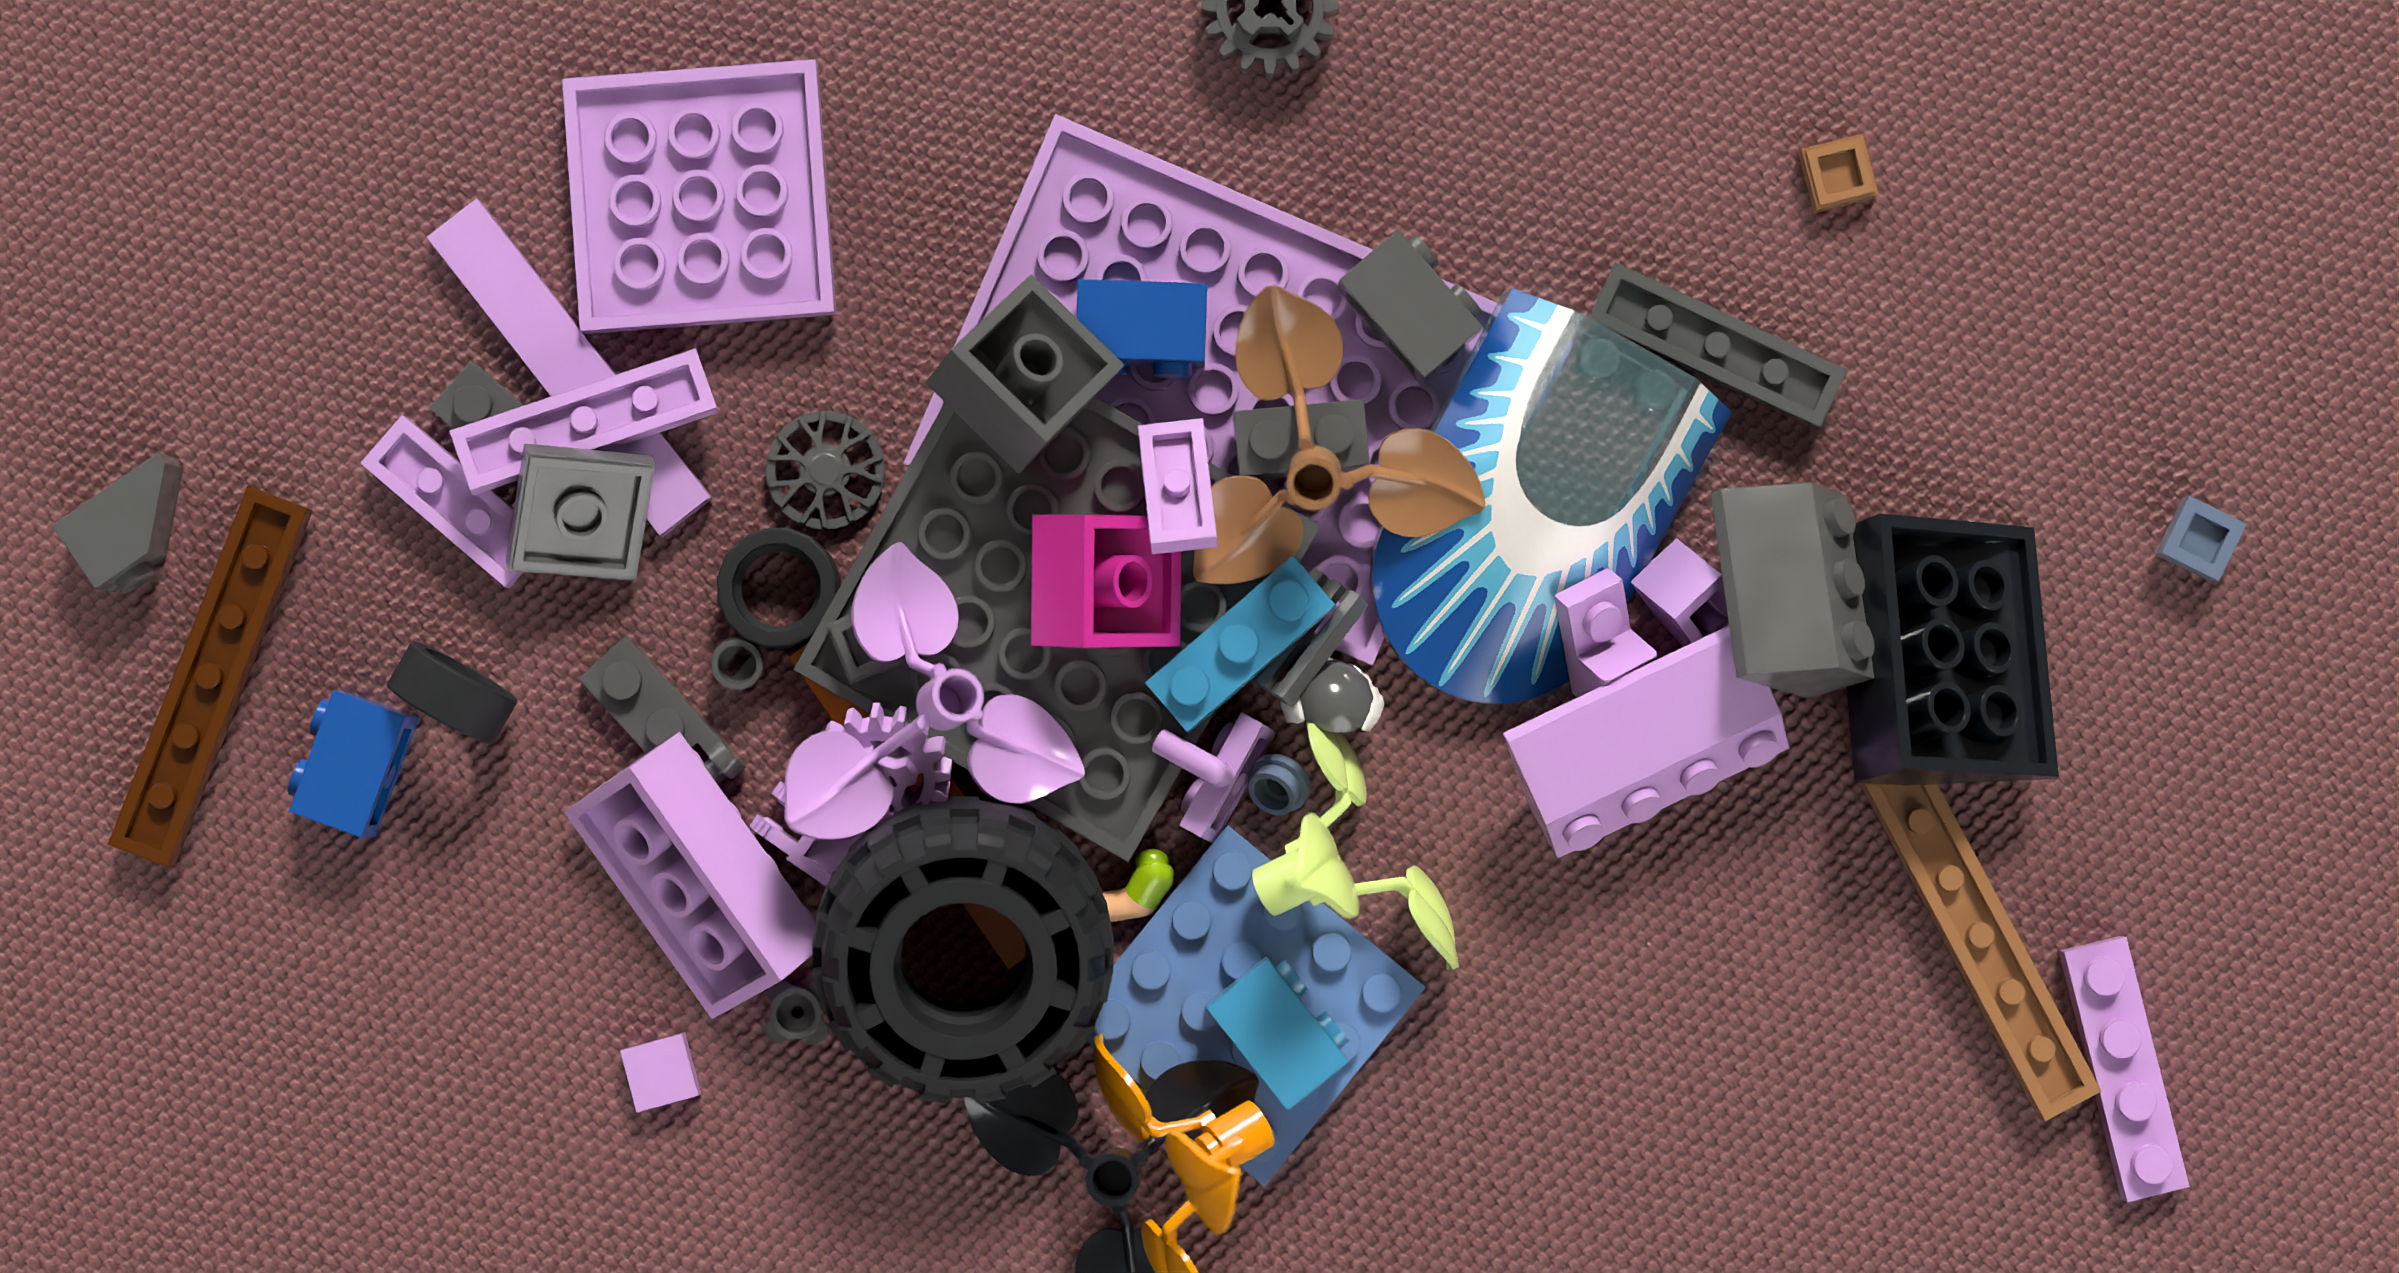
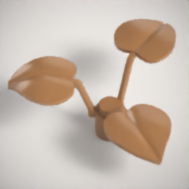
M1278 285L1266 286L1256 295L1247 307L1239 326L1235 346L1236 367L1246 388L1261 400H1276L1292 392L1300 451L1293 456L1289 464L1287 489L1280 490L1273 497L1266 484L1252 476L1238 475L1226 477L1211 486L1217 547L1194 550L1193 575L1197 581L1212 584H1234L1254 580L1273 573L1291 556H1295L1301 545L1304 533L1300 517L1290 508L1283 506L1285 502L1289 505L1297 504L1308 510L1323 509L1334 502L1340 488L1350 489L1354 483L1369 477L1375 478L1368 492L1370 509L1374 517L1385 529L1397 535L1406 537L1428 536L1448 528L1463 518L1484 510L1485 496L1473 466L1455 445L1432 431L1419 428L1395 431L1385 437L1380 446V466L1365 465L1348 473L1341 472L1340 462L1332 451L1325 447L1313 446L1303 388H1320L1334 378L1343 359L1342 335L1332 317L1320 306Z

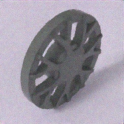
M817 411L794 419L775 437L766 460V480L775 503L793 521L812 529L835 530L854 524L874 507L881 495L885 482V461L876 438L861 422L843 413ZM819 422L818 430L816 432H813L811 428L808 426L810 424ZM825 422L845 425L838 447L823 444ZM801 428L807 431L815 443V447L807 451L804 456L799 454L787 441ZM850 429L860 434L853 439L848 438ZM865 440L873 453V457L857 465H851L844 452L853 445ZM784 445L790 451L788 455H779ZM777 461L799 462L801 478L777 481ZM875 464V475L866 472L865 468ZM851 474H858L874 481L866 499L845 489L851 479ZM805 485L816 496L803 515L793 509L788 502ZM779 487H790V491L783 497ZM840 493L847 515L827 520L824 497ZM851 500L861 503L853 512L850 507ZM815 509H819L821 520L810 518Z

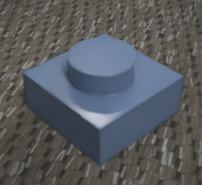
M2191 496L2183 497L2155 555L2210 582H2217L2220 580L2247 524Z

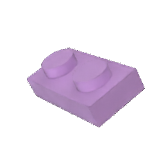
M1203 418L1138 425L1152 554L1217 547Z

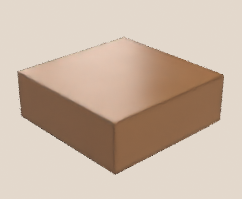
M1863 134L1802 148L1798 152L1813 213L1873 199L1879 195Z

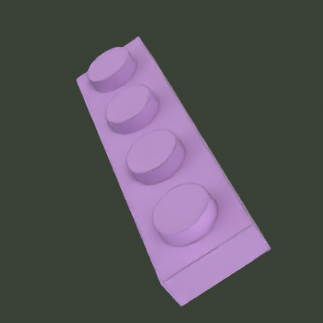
M695 348L450 430L449 432L472 495H476L518 481L524 444L607 451L717 414L718 411Z
M2117 936L2058 951L2086 1063L2101 1089V1092L2096 1094L2095 1098L2121 1200L2131 1202L2190 1187L2127 937Z

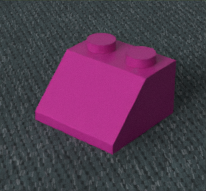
M1032 515L1031 646L1079 648L1180 646L1181 551L1152 554L1148 516Z

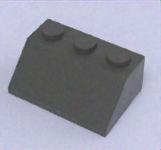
M1814 483L1723 488L1711 492L1736 677L1805 698H1812L1874 679L1871 658L1874 653V639L1871 630L1866 624L1862 594L1865 590V579L1856 559L1853 540L1856 521L1852 507L1848 503L1847 495Z

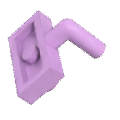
M1241 712L1235 724L1229 722L1223 727L1215 740L1212 754L1170 731L1163 729L1153 744L1152 752L1199 777L1190 786L1183 799L1181 811L1185 815L1179 826L1213 843L1225 828L1248 786L1249 773L1252 766L1261 756L1265 755L1276 732Z

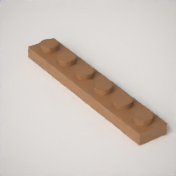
M1860 783L2038 1118L2047 1121L2101 1092L2096 1079L1938 784L1905 786Z

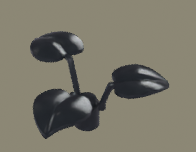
M1213 1059L1194 1060L1167 1069L1153 1082L1145 1098L1149 1103L1152 1116L1162 1123L1195 1118L1208 1110H1211L1214 1116L1218 1118L1247 1100L1255 1104L1259 1080L1255 1073L1234 1063ZM1057 1073L1035 1087H1032L1031 1084H1026L1006 1092V1099L977 1104L976 1098H964L966 1112L977 1138L999 1164L1021 1175H1044L1055 1167L1062 1145L1069 1149L1079 1160L1081 1167L1087 1169L1086 1187L1091 1197L1104 1206L1112 1207V1211L1117 1215L1121 1223L1122 1230L1103 1228L1089 1236L1077 1254L1075 1273H1155L1143 1247L1142 1226L1134 1230L1133 1220L1125 1203L1134 1196L1142 1178L1141 1164L1165 1142V1136L1151 1137L1134 1153L1124 1148L1111 1147L1101 1151L1096 1157L1090 1155L1075 1138L1066 1134L1077 1121L1079 1106L1070 1084ZM1201 1129L1182 1132L1194 1143L1195 1138L1202 1135Z

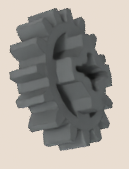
M1205 0L1201 2V15L1216 18V21L1205 28L1207 40L1223 38L1225 41L1219 50V58L1224 62L1235 54L1242 57L1240 73L1244 75L1251 71L1255 63L1263 65L1266 80H1272L1276 65L1283 63L1292 76L1298 74V57L1302 54L1316 62L1321 54L1315 42L1316 38L1332 41L1335 28L1323 21V18L1337 16L1339 12V2L1333 0H1311L1313 14L1307 27L1303 23L1304 19L1296 12V4L1300 0H1280L1282 4L1281 17L1279 19L1272 13L1260 18L1258 16L1259 0H1239L1244 5V12L1237 18V23L1232 27L1227 13L1228 0ZM1263 0V1L1266 2V3H1268V4H1271V3H1273L1275 0ZM1259 40H1279L1284 46L1262 48L1255 46V44Z

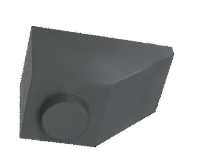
M156 453L52 525L95 589L110 592L120 590L122 594L131 592L149 581L155 574L151 567L167 556L183 473V467L176 458Z

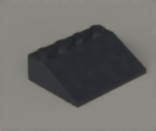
M1882 513L1857 522L1853 532L1857 563L1865 579V590L1862 594L1866 624L1871 630L1874 639V653L1871 658L1875 678L1846 687L1855 783L1910 786L2043 780L2059 777L2034 527Z

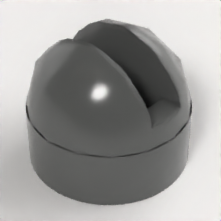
M731 637L722 641L716 647L712 656L711 668L713 675L721 685L732 690H742L752 686L759 679L763 669V656L759 647L742 637ZM743 646L751 654L740 664L733 676H730L723 669Z

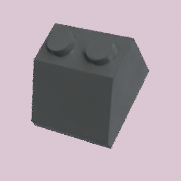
M1031 274L948 352L925 383L1019 474L1071 423L1125 365Z

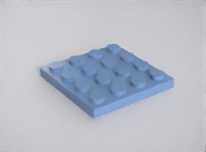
M1227 825L1113 965V976L1107 1003L1103 1004L1095 1022V1030L1087 1041L1094 1046V1037L1103 1033L1104 1046L1129 1076L1147 1091H1149L1158 1076L1167 1069L1188 1061L1222 1060L1237 1064L1255 1073L1259 1080L1255 1105L1268 1121L1275 1143L1274 1146L1240 1165V1167L1265 1187L1426 987L1324 903L1313 906L1310 901H1306L1277 916L1270 914L1256 892L1252 871L1271 860ZM1266 956L1275 967L1286 960L1309 989L1300 999L1314 1017L1317 1018L1326 1010L1349 1039V1042L1341 1048L1349 1062L1288 1111L1206 1009V1004Z

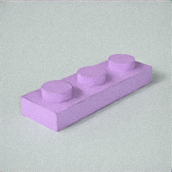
M401 415L362 460L361 464L504 587L511 588L524 573L521 571H509L506 564L514 508L492 489L472 495L461 463L413 421Z

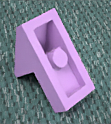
M1606 568L1554 595L1571 690L1577 698L1634 671L1657 657L1656 651L1631 630L1623 580L1610 568Z

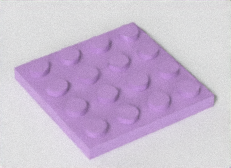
M816 59L562 79L580 332L583 334L837 315L819 67Z

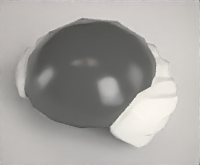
M1329 657L1292 707H1289L1282 701H1280V705L1287 723L1294 722L1298 724L1307 720L1310 723H1314L1317 728L1333 733L1351 732L1362 727V731L1370 732L1381 716L1384 700L1377 687L1373 686L1368 674L1362 673L1354 664H1346Z

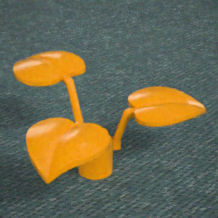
M1103 1033L1094 1037V1064L1098 1085L1105 1103L1117 1122L1137 1142L1143 1143L1147 1141L1149 1135L1152 1137L1165 1136L1166 1152L1170 1164L1183 1185L1186 1186L1185 1191L1188 1200L1162 1226V1230L1152 1219L1142 1224V1242L1148 1261L1155 1273H1199L1186 1252L1177 1244V1230L1194 1211L1216 1235L1225 1232L1229 1228L1236 1204L1241 1174L1240 1165L1274 1146L1275 1142L1271 1127L1260 1109L1249 1100L1218 1118L1214 1116L1211 1110H1208L1195 1118L1169 1123L1159 1122L1152 1116L1149 1103L1137 1084L1105 1048ZM1198 1129L1202 1131V1135L1195 1138V1143L1182 1133Z

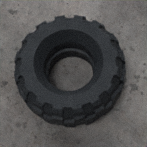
M950 796L948 801L922 805V802L894 812L892 818L875 829H868L849 848L846 856L836 870L833 871L819 903L813 933V976L819 1003H822L828 1017L831 1031L845 1051L851 1050L867 1065V1072L891 1088L894 1084L896 1086L899 1084L919 1092V1099L948 1104L949 1098H976L977 1104L1006 1099V1092L1026 1084H1031L1032 1087H1035L1057 1073L1058 1065L1074 1050L1079 1052L1095 1030V1022L1103 1004L1107 1003L1113 976L1114 939L1108 905L1095 873L1092 872L1080 854L1079 849L1059 829L1054 830L1037 819L1034 812L1014 804H1007L1005 806L980 801L979 796ZM953 903H976L999 911L1008 917L1022 934L1026 950L1022 973L1003 993L980 1003L966 1005L950 1004L928 996L918 989L907 977L901 959L904 937L909 927L917 919L935 908Z

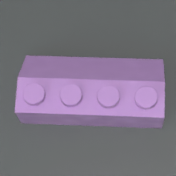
M1729 626L1503 733L1525 799L1557 858L1573 851L1588 849L1610 833L1631 823L1647 821L1654 817L1661 809L1690 795L1706 793L1714 788L1718 782L1749 767L1762 766L1770 762L1778 753L1789 749L1782 715L1770 687L1736 677Z
M678 732L564 811L711 1019L782 981L813 955V933L816 922L812 913L803 906L779 872L775 861L764 851L742 820L738 809L727 799L705 768L699 754L690 747L681 732Z

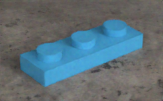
M1291 556L1145 683L1186 732L1190 733L1337 606L1294 556Z

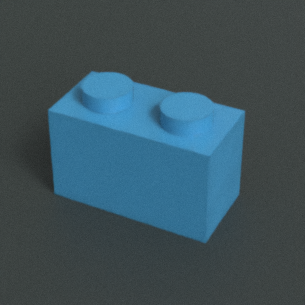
M1266 956L1206 1004V1009L1288 1111L1349 1062L1341 1051V1048L1349 1042V1039L1326 1010L1317 1018L1314 1017L1300 999L1309 989L1289 963L1284 960L1275 967Z

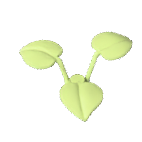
M1306 720L1314 756L1322 772L1335 788L1336 798L1333 806L1320 818L1314 813L1303 817L1300 837L1285 845L1286 854L1252 871L1253 883L1261 902L1273 916L1284 913L1306 901H1310L1313 906L1325 902L1341 916L1352 919L1359 914L1358 895L1397 891L1408 899L1411 915L1424 936L1446 959V970L1452 971L1458 968L1454 928L1448 908L1437 887L1417 866L1408 868L1406 870L1407 878L1397 877L1354 884L1349 870L1338 855L1335 841L1327 827L1349 808L1351 801L1358 807L1366 803L1367 792L1364 774L1357 755L1342 732L1333 733L1319 729L1314 723Z

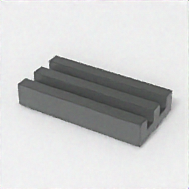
M1315 567L1310 573L1311 577L1335 604L1337 602L1341 604L1318 634L1315 631L1326 616L1251 680V682L1289 707L1293 706L1368 607L1366 601L1359 594L1352 590L1348 591L1335 579L1330 580L1322 571ZM1300 652L1302 654L1281 683H1278L1279 678Z

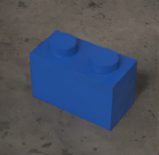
M1078 279L1076 318L1125 365L1115 376H1126L1127 366L1153 367L1154 377L1183 379L1192 377V368H1205L1207 283Z
M333 690L330 700L322 699L313 715L310 735L316 736L308 760L301 759L291 775L288 795L294 798L289 812L361 838L376 837L420 717L351 692Z

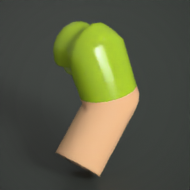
M1147 849L1140 852L1135 858L1136 871L1131 876L1126 887L1103 892L1111 922L1145 917L1156 910L1173 883L1174 870L1169 866V859L1163 851Z

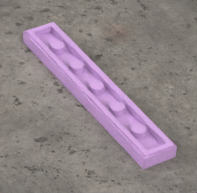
M476 198L427 236L428 240L550 396L616 375L587 336L580 332V327L480 200ZM662 432L607 450L653 456L656 465L646 519L662 537L713 499Z

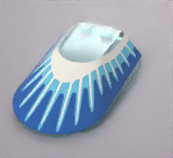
M1514 288L1505 290L1430 431L1441 435L1455 445L1473 466L1484 492V510L1463 518L1438 533L1422 537L1397 535L1380 524L1373 544L1370 560V591L1374 596L1377 614L1383 627L1382 632L1397 657L1409 670L1432 687L1451 696L1480 703L1503 704L1529 700L1549 693L1567 683L1570 679L1554 595L1606 568H1610L1623 580L1626 604L1628 603L1635 590L1630 581L1651 561L1727 422L1731 411L1692 375L1588 316Z

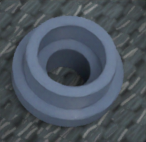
M1266 754L1261 756L1250 770L1248 791L1252 801L1261 810L1272 815H1285L1304 805L1311 793V783L1305 770L1291 758L1280 754Z

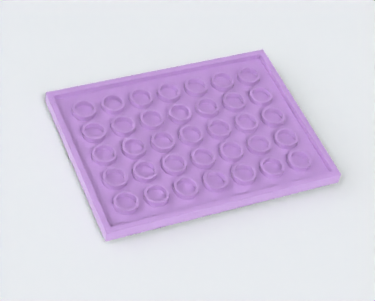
M1055 114L955 345L1031 274L1075 317L1077 314L1078 279L1207 283L1205 368H1192L1191 378L1172 379L1154 377L1153 367L1127 366L1126 376H1115L1095 397L1144 425L1203 418L1208 462L1233 476H1238L1233 425L1234 411L1294 406L1292 392L1272 401H1264L1255 397L1244 385L1236 367V339L1247 307L1263 288L1270 285H1278L1320 306L1332 317L1342 335L1343 359L1338 372L1329 383L1320 388H1303L1306 404L1364 399L1369 465L1380 466V446L1389 434L1408 428L1435 431L1503 305L1466 290L1482 311L1476 319L1483 328L1472 341L1420 385L1337 290L1339 279L1373 251L1372 249ZM1443 280L1450 289L1454 286V284ZM935 392L903 464L909 467L945 403ZM1373 477L1354 483L1350 489L1340 488L1334 502L1323 509L1308 510L1297 504L1289 505L1287 502L1284 503L1285 506L1320 525L1300 564L1309 574L1314 567L1317 568L1330 580L1335 579L1348 591L1352 590L1359 594L1368 604V607L1335 651L1370 666L1373 665L1386 635L1377 612L1373 588L1374 558L1383 526L1374 517L1368 501L1369 488L1375 479ZM1287 478L1262 480L1269 488L1272 497L1280 490L1287 489ZM1336 603L1337 607L1326 616L1315 631L1317 634L1341 603Z

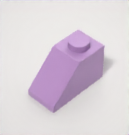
M1677 538L1630 581L1655 617L1684 647L1729 626L1722 574Z

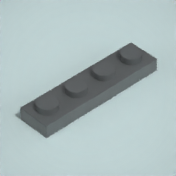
M1617 262L1613 264L1586 322L1816 430L1821 427L1847 371L1845 368Z

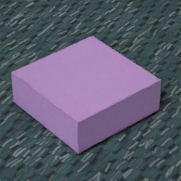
M685 1032L620 1050L636 1112L702 1094Z

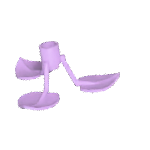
M897 542L885 550L871 564L862 577L852 604V627L859 645L870 658L879 662H890L905 655L910 668L930 676V681L920 689L917 695L916 706L919 717L875 748L867 756L862 745L855 737L841 731H822L803 741L789 759L785 773V821L793 831L818 840L848 838L870 829L884 817L894 795L890 779L874 765L928 726L935 730L947 731L966 722L967 732L978 738L968 752L967 762L970 774L979 789L988 797L1006 804L1032 802L1060 787L1081 779L1085 774V770L1078 752L1066 732L1040 705L1025 697L1009 694L994 697L981 710L983 690L980 682L973 674L962 669L946 671V667L941 663L933 665L919 658L918 655L932 656L939 653L952 641L958 628V609L954 596L944 581L919 561L905 544Z

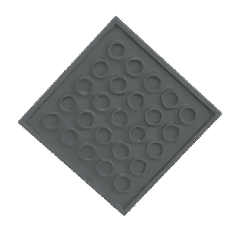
M1094 397L1071 423L1018 474L962 418L944 403L793 670L870 714L873 703H880L884 716L893 717L896 710L903 706L907 708L906 722L911 723L919 717L916 706L917 695L920 689L930 681V676L910 668L907 662L855 685H851L825 626L851 614L856 590L867 569L890 546L897 542H902L919 561L935 572L948 586L954 596L959 615L958 628L948 646L935 655H918L919 658L933 665L941 663L946 667V671L962 669L973 674L980 682L983 690L981 710L994 697L1009 694L1030 699L1045 709L1058 722L1072 741L1083 764L1085 774L1081 779L1060 787L1032 802H1027V804L1129 862L1182 769L1178 765L1152 752L1157 736L1163 729H1166L1196 745L1213 715L1212 713L1190 733L1186 732L1145 682L1269 575L1234 584L1199 582L1193 575L1194 550L1181 551L1180 646L1094 648L1031 646L1032 515L1148 516L1138 425L1144 424ZM1208 462L1211 486L1217 481L1233 476ZM1294 511L1300 517L1304 528L1301 545L1294 556L1300 563L1320 525ZM966 722L947 731L935 730L929 727L927 738L944 736L946 740L944 756L969 770L967 762L968 752L978 738L967 732Z

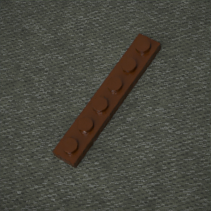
M247 486L108 845L165 867H175L312 515V509Z

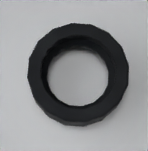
M763 528L741 538L725 555L717 576V601L726 622L743 639L769 649H795L809 643L841 586V576L832 556L812 537L790 528ZM787 551L800 556L811 567L817 580V596L812 609L800 621L788 626H770L758 621L748 611L742 596V582L747 569L757 558L770 552Z
M415 641L409 644L387 683V688L409 705L440 723L487 744L495 742L517 704V698L496 682L458 660Z

